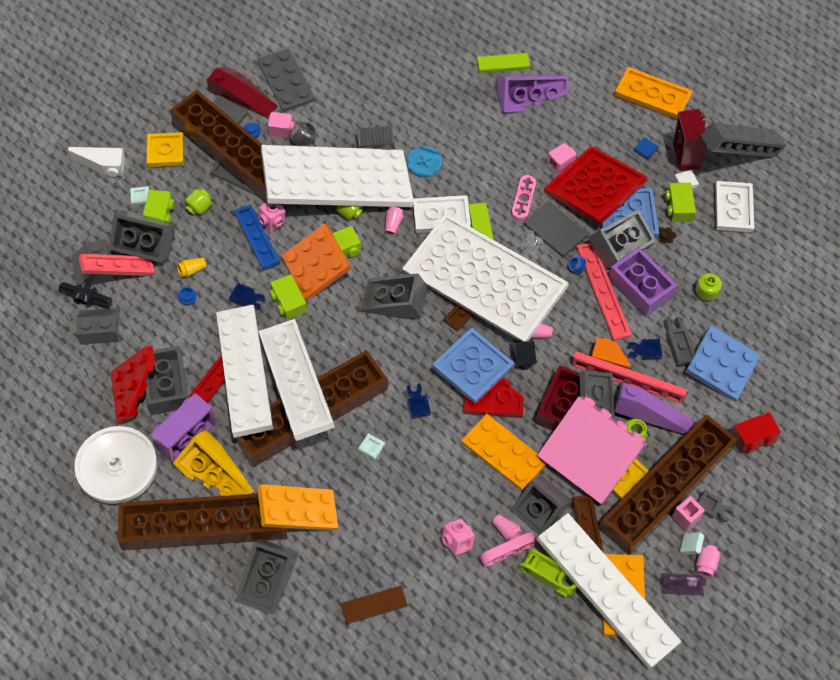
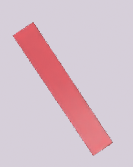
M592 243L578 245L576 249L578 254L586 260L585 272L612 340L617 341L631 337L632 334L616 294Z
M577 351L575 352L572 362L574 367L586 371L613 373L614 381L644 389L649 393L678 403H683L687 389Z

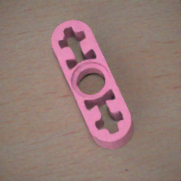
M525 175L520 179L512 209V218L515 221L522 222L528 217L536 186V180L533 176ZM526 182H530L528 190H525ZM526 196L529 200L522 202L519 200V197ZM521 206L523 207V211L521 215H518Z
M529 532L484 552L480 559L484 567H488L506 559V556L510 554L515 555L535 546L538 541L533 532Z

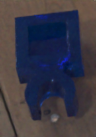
M237 283L229 300L243 307L251 304L254 305L256 310H260L261 305L256 302H265V296L255 294V289Z
M641 339L639 345L635 342H629L627 345V349L635 350L634 352H629V358H636L638 355H642V360L662 358L660 339Z
M417 384V391H412L410 385L407 386V394L411 397L407 398L411 419L431 415L427 396H421V384Z

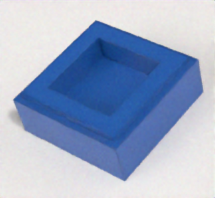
M644 137L634 147L633 151L648 161L658 150L659 146Z

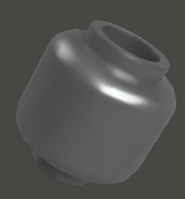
M299 122L290 131L291 143L294 146H309L316 138L315 127L309 122Z

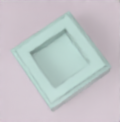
M148 186L130 188L132 206L146 204L149 191Z
M368 433L359 446L358 451L375 460L385 446V442Z
M701 532L684 534L680 553L684 555L700 554L704 535Z

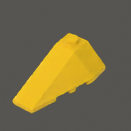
M207 430L194 436L173 462L186 477L191 480L197 477L205 481L203 486L208 489L211 485L218 488L222 496L252 494L254 492L222 445Z

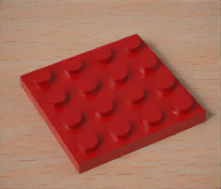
M590 146L544 187V191L551 197L601 224L647 182V176Z

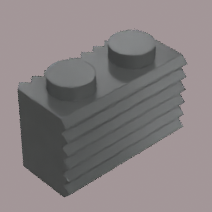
M392 126L358 128V148L394 150L395 143Z

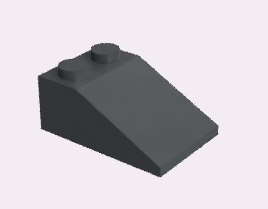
M639 209L588 237L606 269L625 258L637 248L643 249L656 242Z
M419 273L369 279L361 310L362 312L402 319L421 317L428 286Z
M263 539L254 541L235 601L274 615L292 574L299 552Z

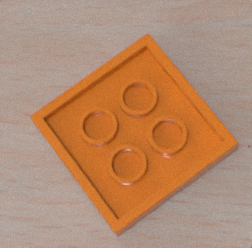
M326 223L281 255L306 300L314 297L352 269Z

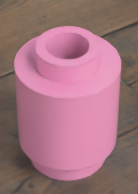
M705 545V547L701 548L696 563L697 574L713 577V574L716 573L721 553L715 546Z

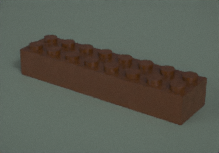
M197 89L170 109L172 123L267 202L261 156L262 143Z
M367 350L317 378L333 421L388 390L387 377ZM282 399L270 404L274 429L234 438L252 467L257 466L298 442L295 440Z
M706 414L602 519L599 529L628 555H631L733 450L738 439Z
M258 493L119 503L118 543L122 550L253 542L258 539L266 541L288 539L287 528L262 527Z

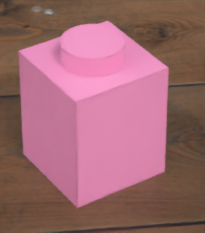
M271 112L268 123L269 136L290 138V131L295 127L292 114Z
M563 143L548 153L547 163L559 174L575 161L576 153L573 148Z
M690 496L675 509L672 518L687 532L701 520L705 510Z

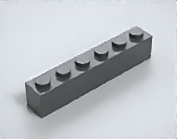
M711 123L701 134V137L712 152L775 157L787 146L776 130Z

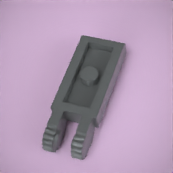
M676 317L675 324L677 329H674L670 318L664 320V326L677 366L689 365L695 351L687 327L684 326L681 317Z

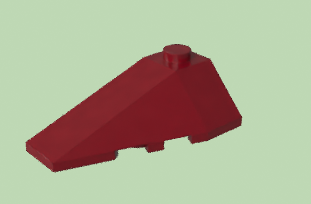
M229 67L215 68L207 79L210 93L217 96L220 95L269 119L271 112H274L277 108V105L242 73Z

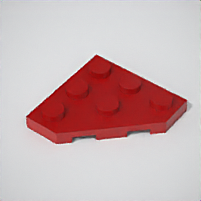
M146 345L111 371L117 424H125L136 416L138 411L135 408L139 397L143 398L148 384L145 380L149 371L152 372L155 366L153 347Z
M503 377L476 404L465 396L464 414H488L490 416L523 418L524 397L519 391L516 392L510 385L511 383Z

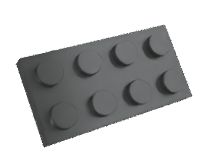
M289 48L257 59V63L283 113L315 102V97Z

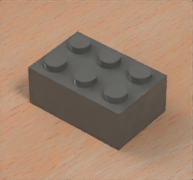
M118 211L114 213L109 250L163 262L170 256L175 223L129 211Z
M180 346L153 350L155 366L152 372L149 371L145 380L148 383L146 396L151 415L177 410L182 406L183 401L189 397Z

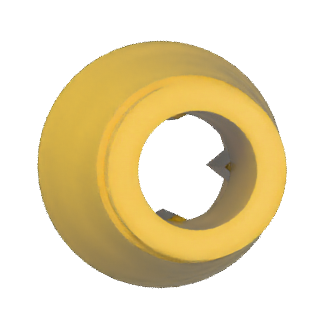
M203 257L181 260L180 263H177V270L181 278H188L206 268Z

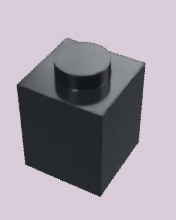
M530 338L526 342L512 341L514 362L517 366L524 369L532 367V364H537L535 342L533 339Z

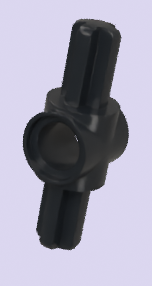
M65 282L59 284L58 291L72 296L73 301L78 305L83 304L87 308L89 305L93 306V304L109 308L112 305V298L98 294L97 289L89 283L83 282L77 286Z

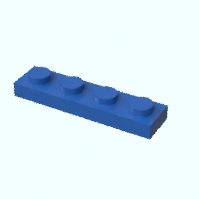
M252 205L234 210V214L262 270L280 265V260Z

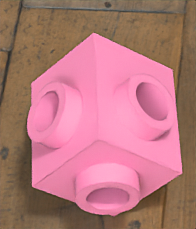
M267 202L259 207L258 216L261 225L269 233L283 225L285 220L284 207L281 204Z
M462 519L444 525L442 541L455 556L473 548L475 534Z

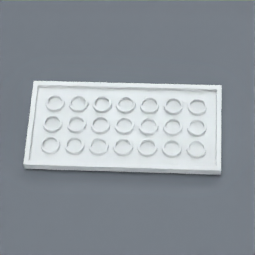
M261 145L267 203L413 207L414 200L403 150Z
M447 213L444 214L402 268L405 274L419 273L429 288L520 342L529 341L569 286L567 281Z

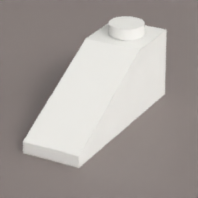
M68 148L71 160L110 177L123 175L125 164L123 148Z

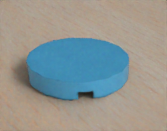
M421 146L419 149H413L408 154L407 166L410 172L418 177H432L440 171L442 157L436 149Z

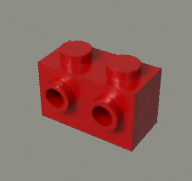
M770 412L734 425L731 431V435L738 439L736 444L741 453L747 451L754 452L765 444L770 446L777 442V438L781 433Z

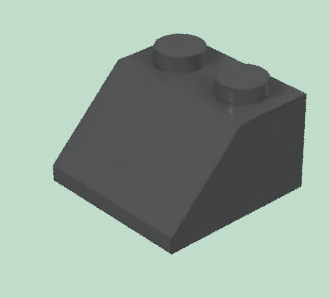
M105 239L88 242L71 256L76 286L83 282L97 285L114 281L113 275L82 274L78 258L80 254L109 255Z
M119 308L80 311L77 316L76 330L80 345L119 342Z
M539 476L530 482L511 511L537 534L541 535L565 513L572 500L546 478Z

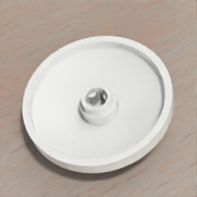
M124 426L108 427L94 433L82 444L75 458V475L82 490L91 498L108 504L127 502L141 495L150 486L157 471V456L150 440L143 433Z

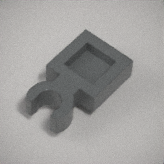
M707 490L702 492L697 502L705 510V515L710 518H714L717 515L722 522L730 520L724 515V511L730 514L734 511L730 506H722L723 500Z

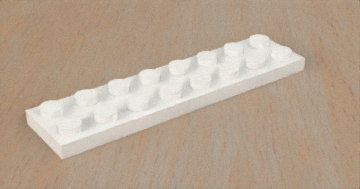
M254 305L216 312L233 436L235 438L272 430L274 428Z
M295 319L259 331L295 440L298 441L335 428Z
M566 514L537 537L536 540L649 670L681 643V640L569 514Z

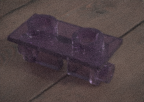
M661 573L662 594L704 596L706 578H703V575Z

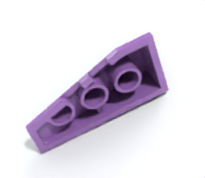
M497 75V95L503 112H521L526 110L525 106L530 104L537 106L540 104L539 101L543 99L552 100L569 93L568 75Z
M620 383L614 412L685 435L692 429L693 419L644 389Z

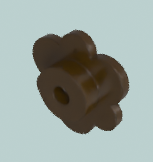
M663 227L658 228L659 236L656 238H659V242L661 244L673 243V239L677 236L676 233L672 232V229L669 227L666 229Z

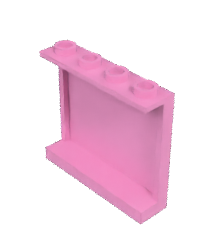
M588 396L585 398L578 397L537 456L600 504H604L610 498V493L643 447H646L648 444L644 442L645 438L637 432L633 434L627 430L628 426L620 420L616 422L612 419V414L604 408L601 410L597 408L594 400Z

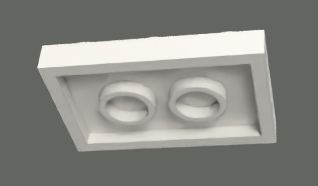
M716 181V230L753 233V183Z
M467 195L413 199L416 233L431 232L445 213L471 227Z

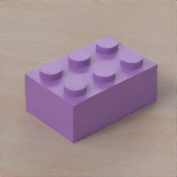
M640 247L614 264L609 274V279L645 316H648L673 298L678 286Z
M196 393L186 398L180 408L172 411L166 421L154 428L151 435L156 449L173 464L194 436L204 430L209 431L216 425L213 409Z

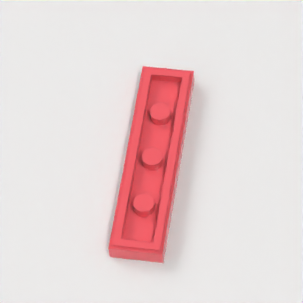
M80 254L78 257L82 274L150 276L155 273L152 260L137 256Z

